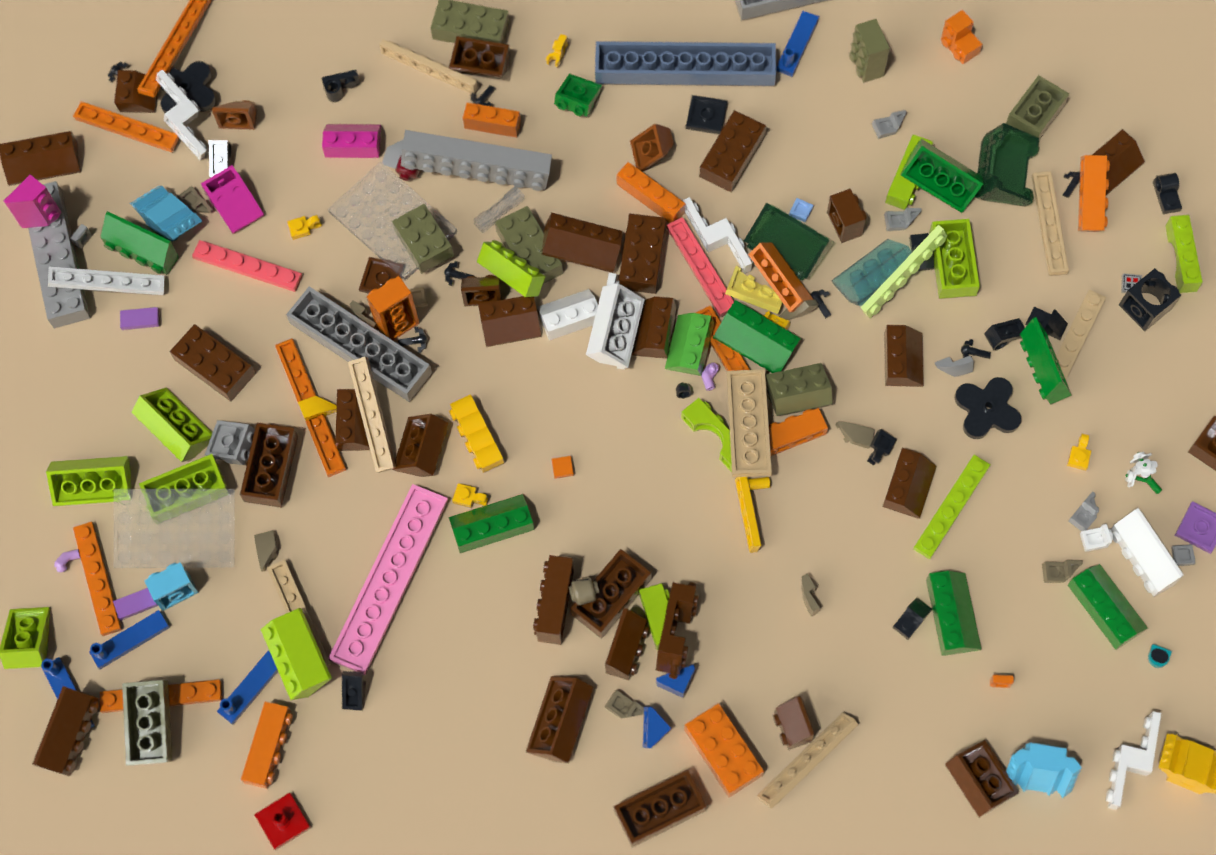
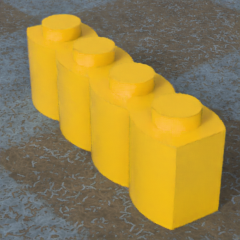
M471 394L450 403L451 410H449V414L453 421L457 420L459 424L457 430L461 437L465 436L467 440L465 446L469 453L473 452L475 456L473 462L476 468H481L484 473L503 464V457Z

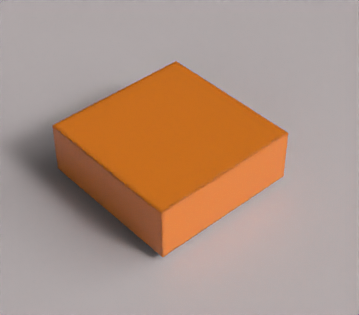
M571 456L552 458L554 479L573 476Z
M993 675L990 679L991 687L1010 688L1014 683L1013 676Z

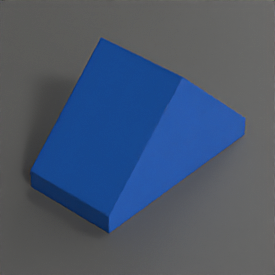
M694 664L680 669L677 679L670 678V673L657 677L656 685L683 698L695 673Z
M644 707L643 748H652L671 727L652 707Z

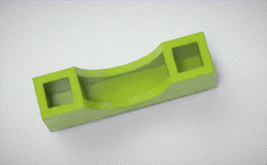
M1171 216L1165 227L1168 243H1172L1176 254L1175 279L1177 288L1180 293L1197 292L1203 282L1190 216Z
M698 398L681 411V419L693 432L708 430L720 438L723 447L720 451L719 460L732 472L730 429L724 425L723 419L718 414L715 415L711 411L712 409L706 401Z

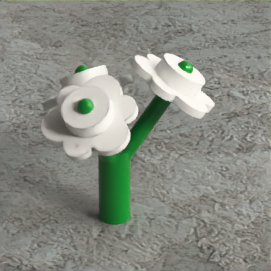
M1137 452L1133 456L1134 459L1130 461V464L1136 463V465L1131 470H1128L1125 475V481L1128 483L1127 487H1133L1135 480L1147 483L1156 494H1159L1162 488L1151 477V474L1156 473L1157 462L1147 459L1152 456V453Z

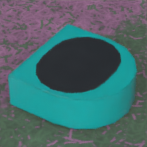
M1152 644L1148 654V661L1151 666L1162 668L1169 662L1172 651Z

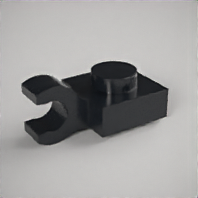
M882 429L877 430L870 445L874 451L870 454L867 462L875 465V463L880 462L882 455L888 456L896 438Z

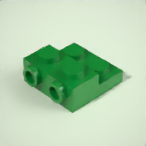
M569 73L555 94L554 105L560 110L567 109L573 111L577 116L584 115L587 117L594 107V101L601 92L602 85Z

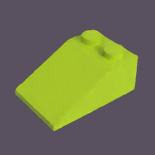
M49 607L10 609L0 645V659L4 669L41 667L42 661L46 659L48 652Z

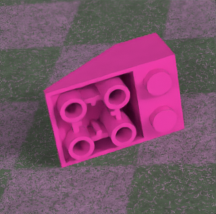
M233 165L201 183L206 196L232 234L264 216Z

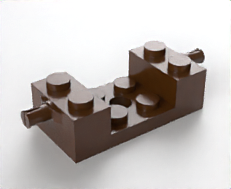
M673 582L658 648L656 671L670 673L669 677L672 679H677L680 669L685 668L688 652V646H685L686 638L674 635L678 622L690 624L691 616H696L699 595L695 594L696 583L689 582L688 585Z

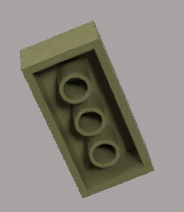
M439 0L431 25L432 38L434 40L455 43L456 36L504 44L509 26V13L507 10L454 0Z
M528 206L495 221L496 232L505 248L514 251L517 257L525 259L530 266L538 268L539 272L545 276L543 284L563 274L562 264L559 259L542 255L544 233Z
M168 680L122 683L126 766L172 762Z

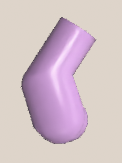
M712 362L708 364L702 372L701 377L706 391L715 388L712 379L719 370L717 363Z
M79 549L63 552L54 562L57 572L66 571L68 561L81 558Z

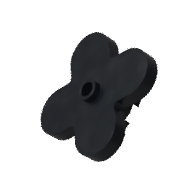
M196 61L191 63L184 72L172 67L169 74L173 77L174 83L184 89L187 98L190 101L193 100L198 105L199 111L210 110L214 106L216 98L213 91L205 86L211 79L209 66L205 62ZM166 93L161 99L160 105L165 114L177 103Z
M1002 377L993 378L984 389L971 383L962 384L957 388L954 397L955 402L960 408L968 412L963 423V431L968 437L981 439L987 435L990 428H996L1003 433H1012L1017 430L1021 423V415L1015 408L1007 404L1012 394V385L1007 379Z

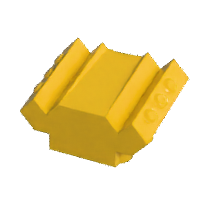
M1167 734L1158 767L1167 774L1166 781L1200 795L1206 792L1216 794V751L1191 740L1181 739L1178 735Z

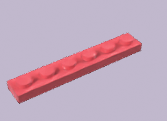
M682 217L667 224L668 232L719 317L726 315L734 301L731 296L725 294L727 289L684 218Z
M199 240L192 254L193 259L293 292L296 291L302 278V274L201 240Z

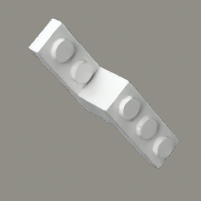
M161 70L157 73L156 81L177 103V105L164 114V121L199 160H202L207 152L205 144L194 137V133L189 127H185L198 117L199 107L193 100L190 101L187 98L184 89L174 83V79L169 73L166 74Z
M690 197L684 199L685 214L707 253L728 244L744 274L750 272L753 261L749 257V253L745 252L742 239L737 238L734 225L732 223L729 224L727 218L708 226L705 218L700 217L697 204L693 203Z
M1153 711L1145 717L1143 728H1146L1145 736H1142L1140 748L1143 749L1121 745L1117 750L1115 749L1112 759L1115 762V767L1111 770L1109 781L1112 782V785L1106 794L1108 808L1116 810L1121 806L1126 771L1144 776L1152 773L1161 713Z

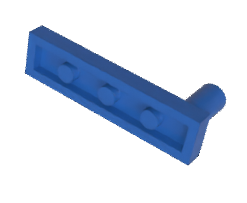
M802 11L777 64V72L793 77L818 23L819 16Z
M160 610L106 642L92 644L89 653L97 667L101 670L170 627Z
M269 650L232 694L220 702V708L216 712L232 725H234L278 672Z
M60 657L54 660L45 659L42 661L41 668L57 699L63 686L77 691ZM91 719V728H92V727L95 726V724H94L93 720Z

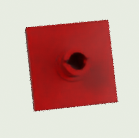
M290 792L254 814L274 850L279 849L311 829Z

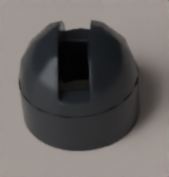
M681 382L677 385L676 395L678 398L684 399L691 396L689 384Z

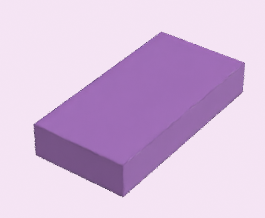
M158 307L120 311L121 330L159 327Z
M148 588L113 601L120 621L158 606L154 602Z

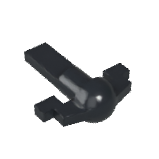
M119 62L113 65L108 74V77H110L109 81L112 83L115 80L113 76L118 74V70H121L122 67L126 68L128 64L126 62L124 64Z
M489 85L479 98H476L477 95L472 92L470 100L474 104L492 107L493 104L489 101L487 104L484 102L495 91V88Z
M1069 171L1068 174L1065 173L1063 176L1068 180L1070 177L1073 178L1063 193L1064 197L1069 198L1080 181V172Z
M457 261L450 263L444 270L445 282H448L449 286H452L453 283L450 277L462 280V278L474 275L452 270L453 267L457 268Z
M823 289L813 291L810 294L811 297L818 303V308L825 319L828 318L831 314L820 296L824 295V297L830 295L829 292H825Z
M414 327L415 333H419V336L398 340L400 346L420 343L421 347H417L418 353H422V350L426 349L428 338L423 329Z
M971 339L965 341L961 347L963 358L970 354L990 359L991 352L969 347V345H973V340Z

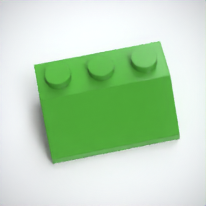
M698 313L678 315L665 365L666 370L702 376L715 324L711 316Z

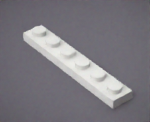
M49 267L48 287L163 295L164 275Z

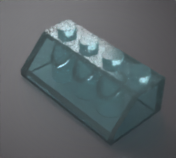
M887 239L831 281L850 303L861 306L911 254L909 246Z

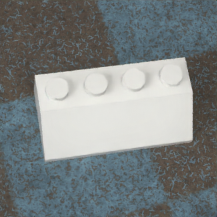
M619 283L603 286L586 355L599 363L628 368L645 299Z
M1139 508L1111 528L1113 541L1119 544L1123 556L1127 560L1129 559L1133 565V571L1137 576L1141 577L1145 589L1153 597L1173 587L1181 579L1183 573Z

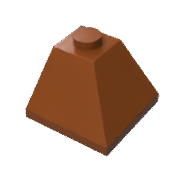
M243 100L212 107V112L219 129L255 130L257 109L254 102Z
M653 124L630 140L636 168L644 171L668 153L674 144L670 128Z

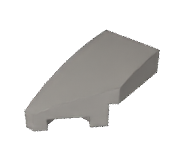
M906 110L893 112L890 117L873 120L872 126L878 139L894 135L897 132L906 114Z
M403 140L387 147L382 165L396 168L402 153Z
M906 208L904 211H886L884 218L887 231L905 230L921 212V208Z
M971 356L952 362L951 358L947 357L935 362V365L939 370L956 377L973 372L974 361Z
M1093 491L1069 519V522L1080 531L1087 530L1095 521L1099 512L1094 499L1096 495Z

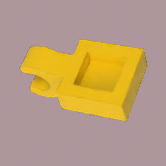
M560 34L558 40L554 41L552 47L554 52L547 55L546 64L549 65L551 60H556L555 67L559 66L560 59L562 60L568 46L566 35Z
M318 215L311 216L308 220H306L305 216L287 221L293 240L311 235V229L322 226Z
M1081 434L1078 446L1071 447L1067 466L1087 470L1091 450L1086 449L1089 435Z
M458 483L452 502L472 508L473 503L486 506L488 498L486 494L476 493L477 489L475 487Z

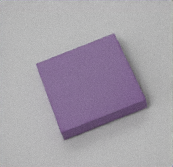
M1192 501L1174 536L1211 554L1216 546V513Z

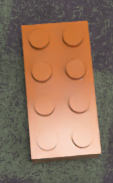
M399 276L389 279L385 285L379 289H373L366 296L378 330L389 339L395 340L420 324L412 293Z
M719 703L684 725L685 732L728 798L763 776V769Z

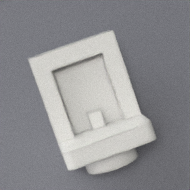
M1102 524L1100 528L1080 532L1085 552L1108 548L1113 540L1112 531L1108 529L1107 524Z

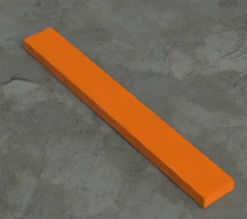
M189 0L137 88L138 93L155 98L161 88V85L156 81L157 73L161 70L166 74L171 71L211 0Z
M293 338L276 344L275 347L297 401L316 396ZM324 414L307 420L306 424L327 476L331 477L346 471Z

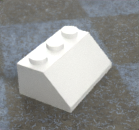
M587 289L538 306L536 309L550 341L593 326L598 304L594 295Z

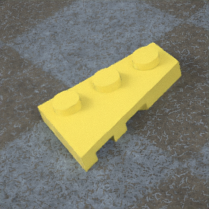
M735 266L725 294L778 314L782 301L775 291L767 285H760L754 281L755 277L750 274L748 276L741 272V268Z

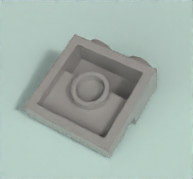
M217 420L205 456L213 454L215 459L225 460L230 464L244 465L245 461L249 458L255 429L249 424Z

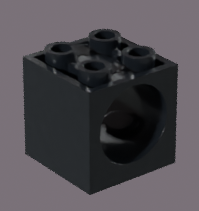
M1154 268L1127 290L1119 306L1145 332L1172 310L1181 294L1176 286L1171 285L1166 280L1162 272ZM1142 293L1154 295L1159 300L1160 305L1147 302Z

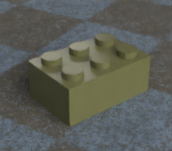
M877 19L857 24L853 33V42L851 43L849 56L851 61L855 63L857 75L862 78L863 83L884 77L890 48Z
M1038 75L1009 113L1005 125L1037 143L1065 106L1069 93Z
M425 204L392 221L395 233L421 274L454 256L451 244Z
M822 363L766 374L767 393L776 416L832 404V387Z

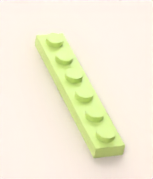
M938 225L861 306L866 316L871 318L873 315H876L881 310L882 305L892 299L898 288L903 287L907 279L919 270L920 265L932 256L933 251L945 242L947 234L941 226Z

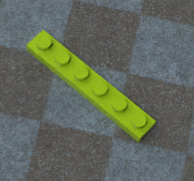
M976 455L972 456L913 548L915 551L931 559L990 467L989 463Z

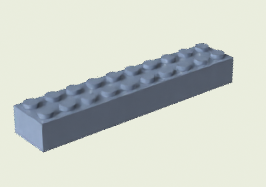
M596 41L595 83L775 86L776 43Z

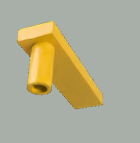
M736 477L735 483L749 553H754L761 547L750 490L770 488L769 477L751 479Z

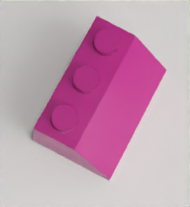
M327 124L323 130L322 149L325 158H379L381 124Z
M31 175L3 200L22 228L49 226L62 213L47 188Z

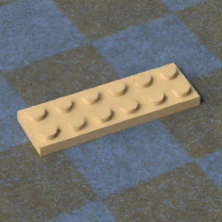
M765 369L727 371L732 477L771 476Z

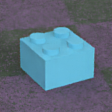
M181 562L170 564L166 570L160 573L155 572L148 579L144 580L154 602L162 611L199 593L189 572Z

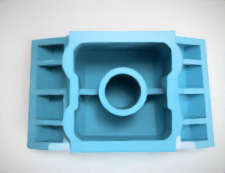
M161 185L151 189L130 203L148 227L159 236L171 242L177 240L181 234L202 222L196 213H193L183 202Z
M1028 743L1025 748L1012 755L1006 773L1014 785L1019 784L1024 792L1026 790H1034L1047 793L1050 796L1057 790L1061 797L1064 798L1072 792L1082 767L1075 758L1067 757L1066 748Z

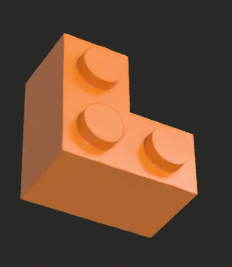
M963 9L945 21L941 42L953 53L956 60L965 64L980 54L982 43L971 32L974 22Z

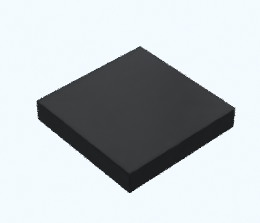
M692 95L686 129L720 134L723 128L727 100Z

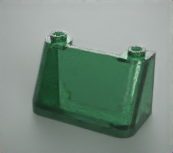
M1005 123L985 134L981 141L977 174L982 176L984 184L975 197L984 201L1018 206L1031 204L1034 199L1033 191L1025 188L1028 161L1037 155L1039 151V138Z
M767 202L744 239V242L748 243L747 248L751 250L759 243L772 242L789 267L795 272L797 278L802 281L804 278L809 279L834 243L833 240Z

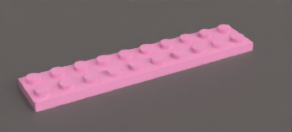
M412 484L328 658L330 661L353 671L363 672V675H366L445 509L448 498Z

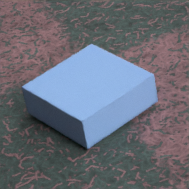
M796 198L789 216L806 223L814 205Z

